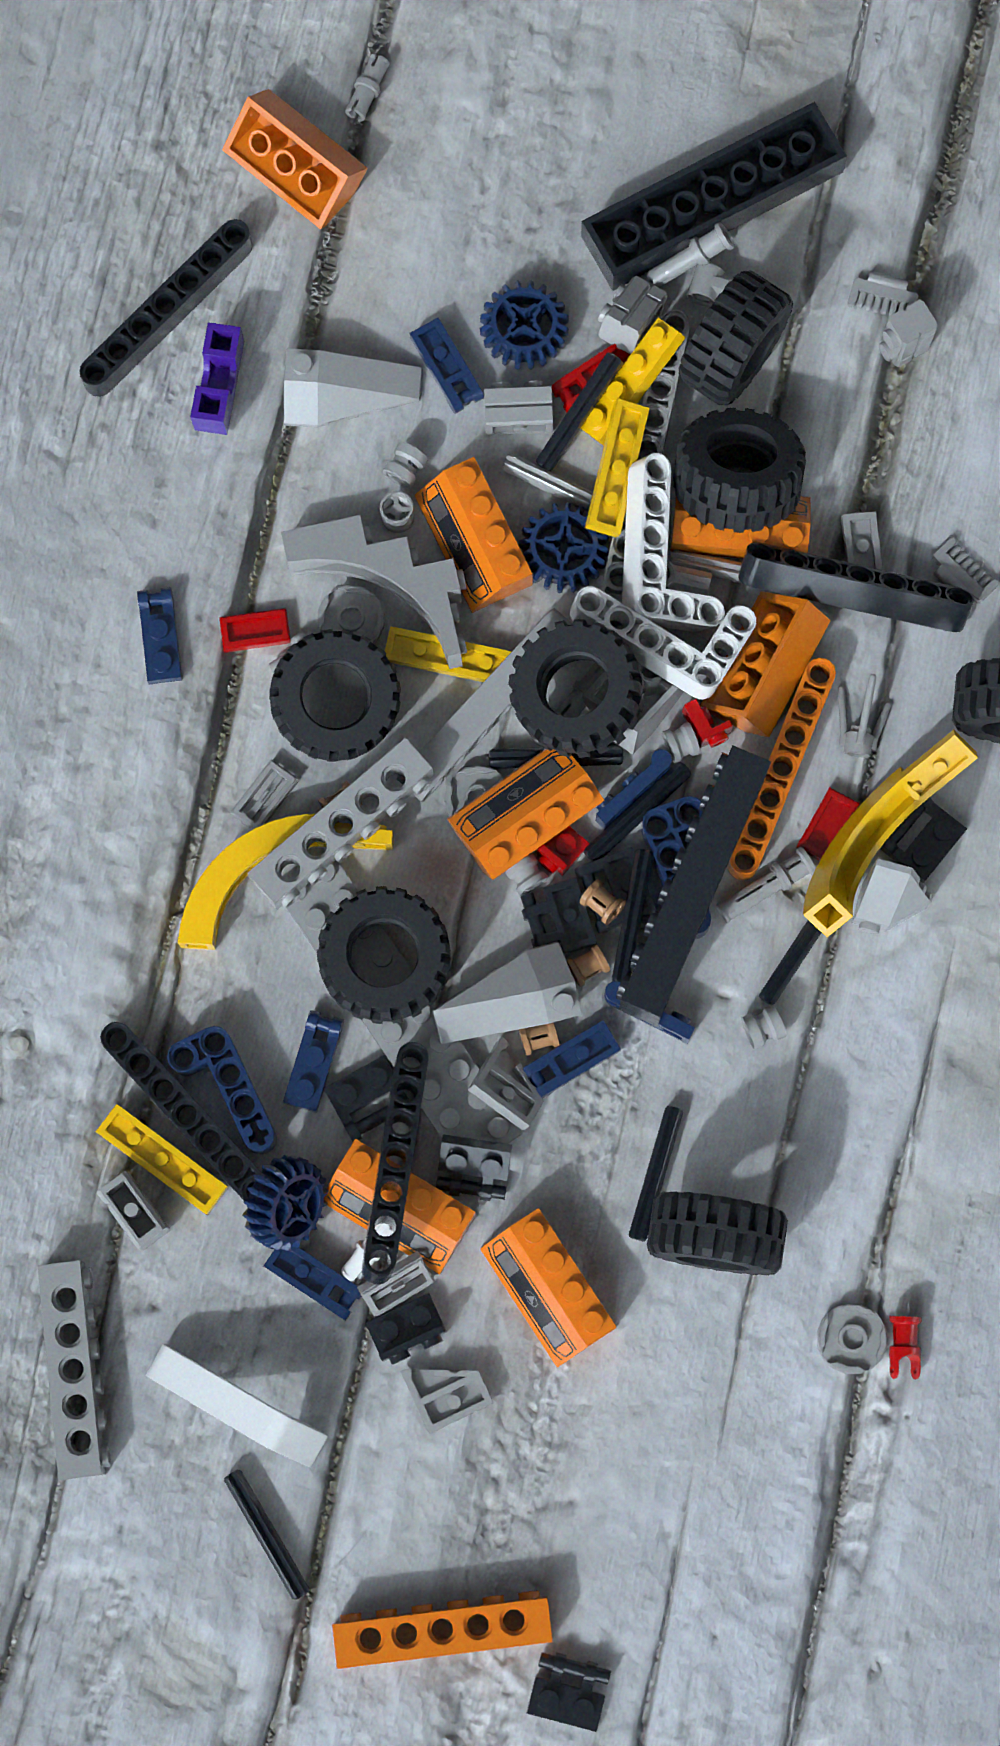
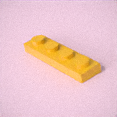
M658 317L620 368L580 429L604 446L614 401L620 398L637 404L686 337Z
M620 398L614 401L585 525L586 529L616 538L621 534L627 507L628 471L632 463L638 461L650 408Z
M390 626L385 647L386 657L390 663L393 662V664L484 682L512 651L465 642L467 653L461 654L463 666L449 669L442 646L435 635Z
M118 1104L114 1106L95 1131L207 1216L229 1188Z

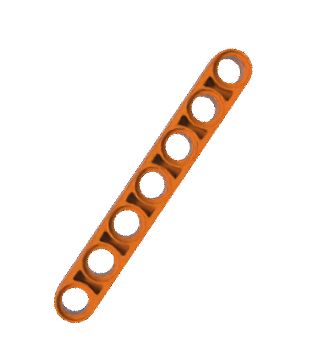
M825 658L813 659L806 666L770 755L769 761L772 762L727 865L729 873L737 880L752 878L759 868L836 675L835 667L831 661ZM816 670L822 671L826 674L828 680L824 683H816L812 680L810 673ZM801 701L811 702L815 707V712L811 714L801 712L798 708V703ZM791 731L797 732L802 736L803 742L798 745L790 744L786 740L785 734ZM777 762H783L789 766L791 773L786 776H780L774 772L773 765ZM764 793H772L778 799V804L774 807H766L762 804L760 796ZM751 824H759L765 829L766 835L762 838H753L748 833L747 828ZM739 855H747L753 861V867L747 870L740 869L735 864V858Z

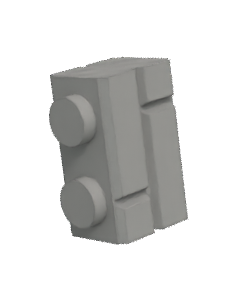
M638 276L633 277L627 286L620 284L612 299L613 305L606 303L598 317V321L602 323L598 333L599 338L612 345L615 343L618 348L631 354L656 319L661 315L668 297L667 292L654 285L651 287L649 282Z
M919 299L906 306L905 310L901 309L888 318L881 343H879V349L883 357L887 361L891 360L894 366L898 368L911 361L912 357L916 358L927 352L930 348L937 329V321L924 301Z
M533 380L524 383V386L511 387V384L508 382H496L491 384V387L484 388L486 435L553 432L551 385H544L542 381Z
M124 1171L97 1191L137 1249L145 1250L171 1230L130 1173Z

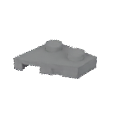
M501 1038L495 1043L468 1090L524 1131L531 1125L544 1100L538 1094L536 1087L529 1082L528 1076L522 1069V1065L516 1066L506 1051L509 1044L504 1038Z
M404 1369L400 1371L429 1434L494 1403L478 1370Z

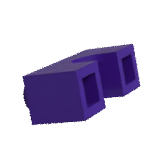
M210 322L207 324L202 351L204 361L202 381L200 386L196 385L190 416L195 431L228 435L245 342L241 327Z

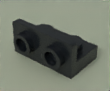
M430 1293L365 1323L381 1361L390 1360L391 1365L411 1357L409 1350L418 1345H422L423 1349L426 1350L443 1341L441 1335L447 1332Z

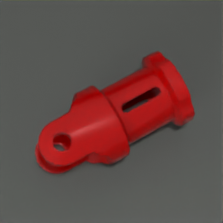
M890 1316V1322L893 1323V1345L889 1346L890 1376L893 1379L898 1377L899 1361L904 1356H907L911 1361V1376L917 1380L921 1373V1347L918 1346V1324L922 1322V1317Z

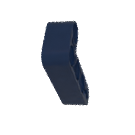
M687 796L651 809L643 817L642 837L647 849L654 854L652 862L662 887L667 878L673 881L676 874L671 872L673 865L664 864L661 861L660 855L665 851H673L678 854L680 847L684 848L680 837L687 835L691 822L683 820L680 816V811L687 807L693 808L698 813V816L701 817L703 812L698 810L701 800L696 797ZM658 819L665 823L667 829L661 834H655L649 830L648 823ZM709 909L696 939L703 937L709 930L711 924Z
M211 1026L173 1044L167 1055L168 1063L172 1069L180 1075L190 1076L209 1067L246 1146L256 1154H266L272 1151L277 1142L275 1129L237 1048L226 1030L219 1026ZM215 1035L223 1036L225 1038L223 1049L218 1052L209 1051L207 1047L209 1039ZM184 1050L192 1051L194 1056L192 1063L187 1067L177 1066V1055ZM230 1066L239 1068L240 1075L234 1083L223 1082L222 1073L224 1069ZM244 1097L252 1098L254 1100L252 1112L246 1115L239 1114L236 1109L238 1101ZM256 1121L263 1133H269L264 1138L266 1143L260 1146L257 1142H252L251 1140L256 1137V1134L250 1124L244 1128V1123Z

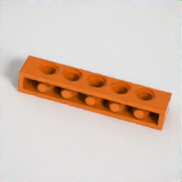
M539 1590L518 1593V1600L504 1601V1595L482 1597L483 1604L469 1605L468 1599L448 1601L447 1608L433 1610L432 1604L411 1606L412 1613L397 1614V1608L376 1610V1617L362 1619L361 1612L340 1615V1622L332 1624L337 1669L553 1642L547 1596L540 1597ZM512 1609L520 1611L525 1619L522 1627L516 1630L506 1627L503 1621L505 1613ZM474 1614L484 1615L489 1622L488 1629L482 1634H475L468 1627V1620ZM444 1618L451 1622L453 1632L448 1638L441 1639L433 1633L432 1625L437 1619ZM403 1623L412 1624L417 1631L416 1639L411 1643L400 1641L397 1636L399 1625ZM372 1627L379 1631L381 1642L378 1646L367 1647L363 1644L361 1633L365 1628Z

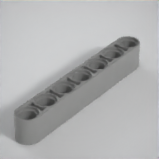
M553 608L544 616L421 749L419 753L431 765L434 776L430 778L433 781L432 784L419 795L415 792L413 793L421 802H424L513 707L509 698V694L512 693V689L508 685L509 675L515 674V668L512 666L516 655L522 657L525 653L522 645L528 639L535 642L539 638L537 631L543 627H546L548 632L556 629L555 622L565 620L568 625H573L556 608ZM401 775L397 777V780L404 785L405 778Z

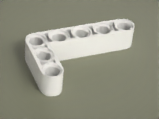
M652 453L632 463L628 471L622 604L660 627L701 632L721 624L725 616V609L722 602L713 596L666 589L671 464L664 455ZM647 466L650 468L652 476L649 475ZM646 500L649 502L651 510L647 507ZM644 533L647 534L649 543L645 540ZM643 566L646 568L648 576H645ZM641 599L644 601L646 605V611L643 609L641 605ZM671 604L676 610V615L672 612ZM701 609L704 611L706 619L703 618Z
M593 586L582 588L577 593L570 609V616L573 622L574 619H585L588 625L598 622L605 625L608 631L614 630L628 644L639 664L697 699H707L714 694L757 623L756 616L750 608L746 606L733 607L727 613L702 653ZM581 603L591 604L595 611L584 610ZM616 620L620 622L624 629H615L611 626L610 621ZM731 622H739L745 630L735 629ZM639 639H648L653 644V647H644ZM714 648L724 649L728 657L719 656ZM668 657H677L681 660L682 666L673 665ZM697 675H706L710 678L711 684L702 683Z
M163 1344L145 1375L264 1447L309 1468L312 1467L328 1438L323 1432L277 1410L167 1345Z

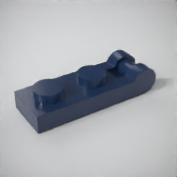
M439 318L409 333L411 341L444 394L454 414L464 410V405L474 401L476 403L484 399L480 386ZM463 382L467 389L457 394L453 387Z
M161 588L160 592L148 593V590L137 591L147 682L150 685L182 681L172 588ZM163 605L162 614L151 615V606Z
M663 749L655 751L652 755L650 766L640 775L636 771L633 772L621 784L624 789L615 797L609 794L604 798L605 801L596 807L599 812L596 813L595 821L604 830L670 770L672 761L670 753Z
M613 981L606 986L604 997L610 1006L619 1010L620 1000L616 999V993L621 982ZM672 1011L671 1015L663 1012L658 1026L638 1019L688 1044L695 1027L689 1025L691 1020L688 1017Z
M310 1010L284 1096V1104L314 1113L318 1112L324 1092L323 1088H325L343 1029L344 1019L333 1017L332 1020L322 1017L321 1012ZM317 1030L329 1033L326 1042L314 1039Z
M604 1020L522 1069L543 1099L555 1090L621 1052V1048ZM549 1066L555 1077L547 1082L541 1071Z
M291 1247L288 1251L274 1249L263 1266L345 1321L351 1314L349 1309L356 1298L360 1300L362 1297L357 1285L299 1247ZM336 1285L345 1290L338 1302L329 1297Z

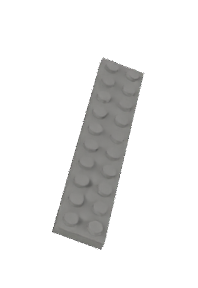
M337 860L326 868L328 873L318 883L312 885L309 882L299 891L301 893L300 898L286 908L316 953L317 949H319L318 937L320 931L325 928L327 924L326 918L330 912L335 913L342 900L346 897L350 900L356 897V892H358ZM298 870L286 879L296 878L299 875L300 870ZM382 925L367 929L356 939L352 949V964L358 976L366 983L376 987H391L406 980L413 972ZM435 1003L423 1008L420 1015L414 1018L412 1016L406 1017L400 1023L393 1024L392 1021H383V1024H375L371 1020L363 1018V1023L393 1067L399 1048L403 1044L417 1042L426 1048L429 1060L421 1109L441 1138L445 1134L509 1144L523 1134L520 1128L468 1090L478 1074L479 1068L460 1041L444 1044L439 1042L432 1009L437 1007ZM406 1057L403 1059L404 1064L408 1067L415 1068L420 1065L416 1058Z

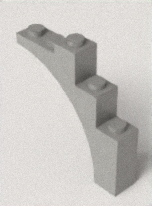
M360 515L281 532L291 576L310 573L344 574L368 580L392 591L410 604L429 624L442 646L449 669L463 666L461 654L467 653L463 633L456 634L454 624L460 622L457 603H462L460 590L466 589L463 570H456L454 559L419 565L416 547L409 549L407 537L373 544L370 526H362Z

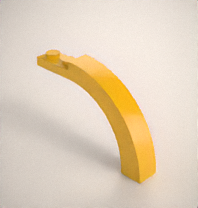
M954 729L905 770L900 766L883 781L851 815L825 851L809 883L804 900L803 915L826 937L853 917V902L860 880L870 862L889 836L915 809L978 758L977 752Z
M315 814L289 816L271 821L249 831L227 846L209 864L190 894L179 929L178 944L180 947L216 950L218 928L223 912L233 893L248 877L247 873ZM338 822L335 824L334 830L337 833L345 834L352 829L353 825ZM380 825L379 830L367 840H364L363 837L360 838L352 847L354 849L393 850V830H387V826ZM317 841L312 843L309 848L327 847V845Z

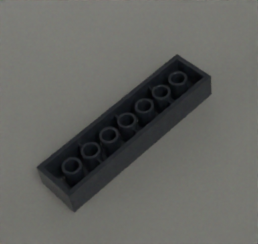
M814 101L582 220L581 237L610 288L614 291L618 289L620 284H628L633 277L645 274L680 251L688 248L692 238H700L715 229L716 223L721 222L729 232L843 173L847 155Z
M732 745L729 754L722 752L712 777L717 782L715 786L707 785L698 810L702 811L703 814L701 817L694 815L687 831L685 841L689 843L687 849L680 847L673 863L671 872L676 874L674 880L672 881L667 878L660 892L657 903L662 905L660 912L653 910L646 924L644 936L648 937L646 944L638 943L630 964L634 971L631 976L624 975L616 993V999L620 1000V1011L658 1026L772 761Z

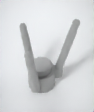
M871 674L869 677L860 726H851V731H848L845 689L843 686L838 687L841 732L839 745L844 746L843 752L850 756L869 758L871 751H876L878 738L892 706L889 702L885 704L871 735L872 729L868 728L867 725L875 689V674Z

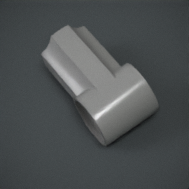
M697 264L687 297L696 304L712 306L716 297L724 290L729 281L733 280L734 276L725 274L722 268L713 264L703 266Z
M667 560V576L669 579L666 581V589L708 595L712 573L673 565Z

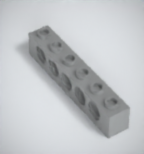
M404 738L247 873L250 880L277 910L282 905L286 908L291 906L300 898L301 893L299 891L309 882L312 885L318 883L328 873L326 868L335 860L341 862L346 859L354 850L353 844L362 837L364 840H367L374 835L380 828L378 823L387 815L391 818L397 815L406 806L405 800L414 792L417 795L424 792L433 782L430 779L434 776L433 768L413 745ZM395 774L403 776L406 780L404 785L397 789L390 788L386 784L388 778ZM366 797H375L379 800V805L373 811H365L360 807L362 800ZM341 819H348L353 823V827L348 833L340 834L334 830L335 824ZM320 841L327 845L325 853L321 856H312L308 853L309 846L314 842ZM288 864H296L300 867V873L294 879H286L282 876V870Z
M80 1260L38 1265L58 1480L105 1475V1467L111 1466L109 1446L103 1445L102 1431H107V1417L105 1409L100 1410L98 1395H103L104 1388L101 1373L96 1374L95 1360L100 1359L98 1338H92L91 1324H96V1309L94 1303H89L88 1289L93 1288L91 1268H85V1262ZM66 1289H73L77 1296L76 1303L71 1308L65 1309L60 1303V1296ZM70 1324H76L80 1329V1337L73 1344H68L63 1336L65 1328ZM78 1359L84 1366V1372L80 1378L73 1380L67 1374V1366L72 1360ZM82 1395L87 1400V1409L82 1415L78 1416L72 1412L70 1404L75 1396ZM82 1430L86 1431L91 1438L89 1448L83 1452L74 1445L75 1435Z

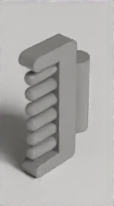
M870 271L868 280L854 279L847 304L849 307H854L857 295L860 293L857 307L862 308L865 297L868 295L865 309L870 310L873 299L876 297L873 312L877 313L883 299L881 314L885 315L891 301L890 316L896 313L898 304H900L899 311L901 309L905 310L906 306L917 301L918 294L906 291L909 282L907 280Z
M950 538L932 557V560L939 566L933 574L943 584L967 590L973 595L977 603H981L997 588L999 581L993 579L983 588L992 579V576L987 574L977 583L986 573L985 569H980L971 577L979 569L980 565L974 563L965 571L974 560L972 557H968L959 565L967 557L966 551L961 552L953 560L961 551V546L957 545L953 548L956 540Z

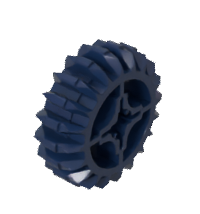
M519 280L515 282V289L513 290L504 284L502 286L503 295L494 291L491 295L493 302H485L484 310L486 313L480 315V323L483 324L480 327V335L486 337L484 340L485 348H493L491 356L495 359L503 355L502 364L504 366L508 365L511 360L515 361V369L517 370L521 368V362H527L528 369L532 370L536 360L542 366L547 364L546 355L555 359L557 357L556 348L563 349L565 346V340L562 337H566L569 334V328L565 326L569 323V315L563 313L565 304L563 302H556V292L554 291L546 295L547 286L543 284L536 290L532 280L528 282L527 288H521ZM526 304L531 306L527 308H521L517 305ZM503 313L507 316V322L510 324L504 337L497 328L498 321ZM544 314L549 317L552 324L551 330L546 337L538 326L542 322ZM522 342H527V343H530L531 345H530V346H519L518 344H519V343H522Z
M554 503L551 505L552 513L548 514L544 508L539 509L540 519L534 516L529 518L531 527L522 528V535L525 538L519 540L518 546L524 550L522 554L531 572L536 571L533 575L534 583H538L544 578V589L549 590L552 583L557 584L558 593L563 592L564 585H569L570 591L574 593L576 592V582H580L583 587L589 586L587 576L597 580L599 572L596 568L604 569L606 567V561L602 557L609 555V548L604 546L608 543L609 537L606 534H600L585 528L588 515L583 516L584 507L582 505L577 507L576 512H572L571 503H565L564 511H559L558 505ZM561 525L556 535L545 536L544 539H539L548 529ZM571 526L582 531L591 544L584 543V540L575 538L571 533ZM564 535H567L566 544H568V548L562 561L559 548L561 543H563ZM537 552H544V556L552 557L557 563V570L547 566L540 559ZM583 556H589L581 566L573 570H567L568 564L571 561L583 559Z
M283 1155L279 1159L273 1158L271 1165L262 1166L261 1175H254L255 1183L253 1187L247 1188L250 1195L243 1203L248 1208L243 1212L242 1216L247 1219L245 1228L250 1231L251 1237L255 1241L270 1249L288 1251L291 1247L298 1248L301 1240L309 1241V1232L317 1230L316 1223L318 1219L324 1218L321 1214L322 1208L328 1205L324 1197L328 1194L329 1190L324 1187L326 1178L321 1175V1169L310 1163L309 1160Z

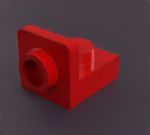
M697 699L684 704L682 715L685 721L690 723L700 748L708 744L711 748H714L729 739L728 734L731 733L733 728L730 720L712 728L710 725L714 724L706 706L700 707Z
M568 826L537 848V855L540 856L538 862L551 874L557 871L560 875L564 876L581 857L585 848L590 843Z

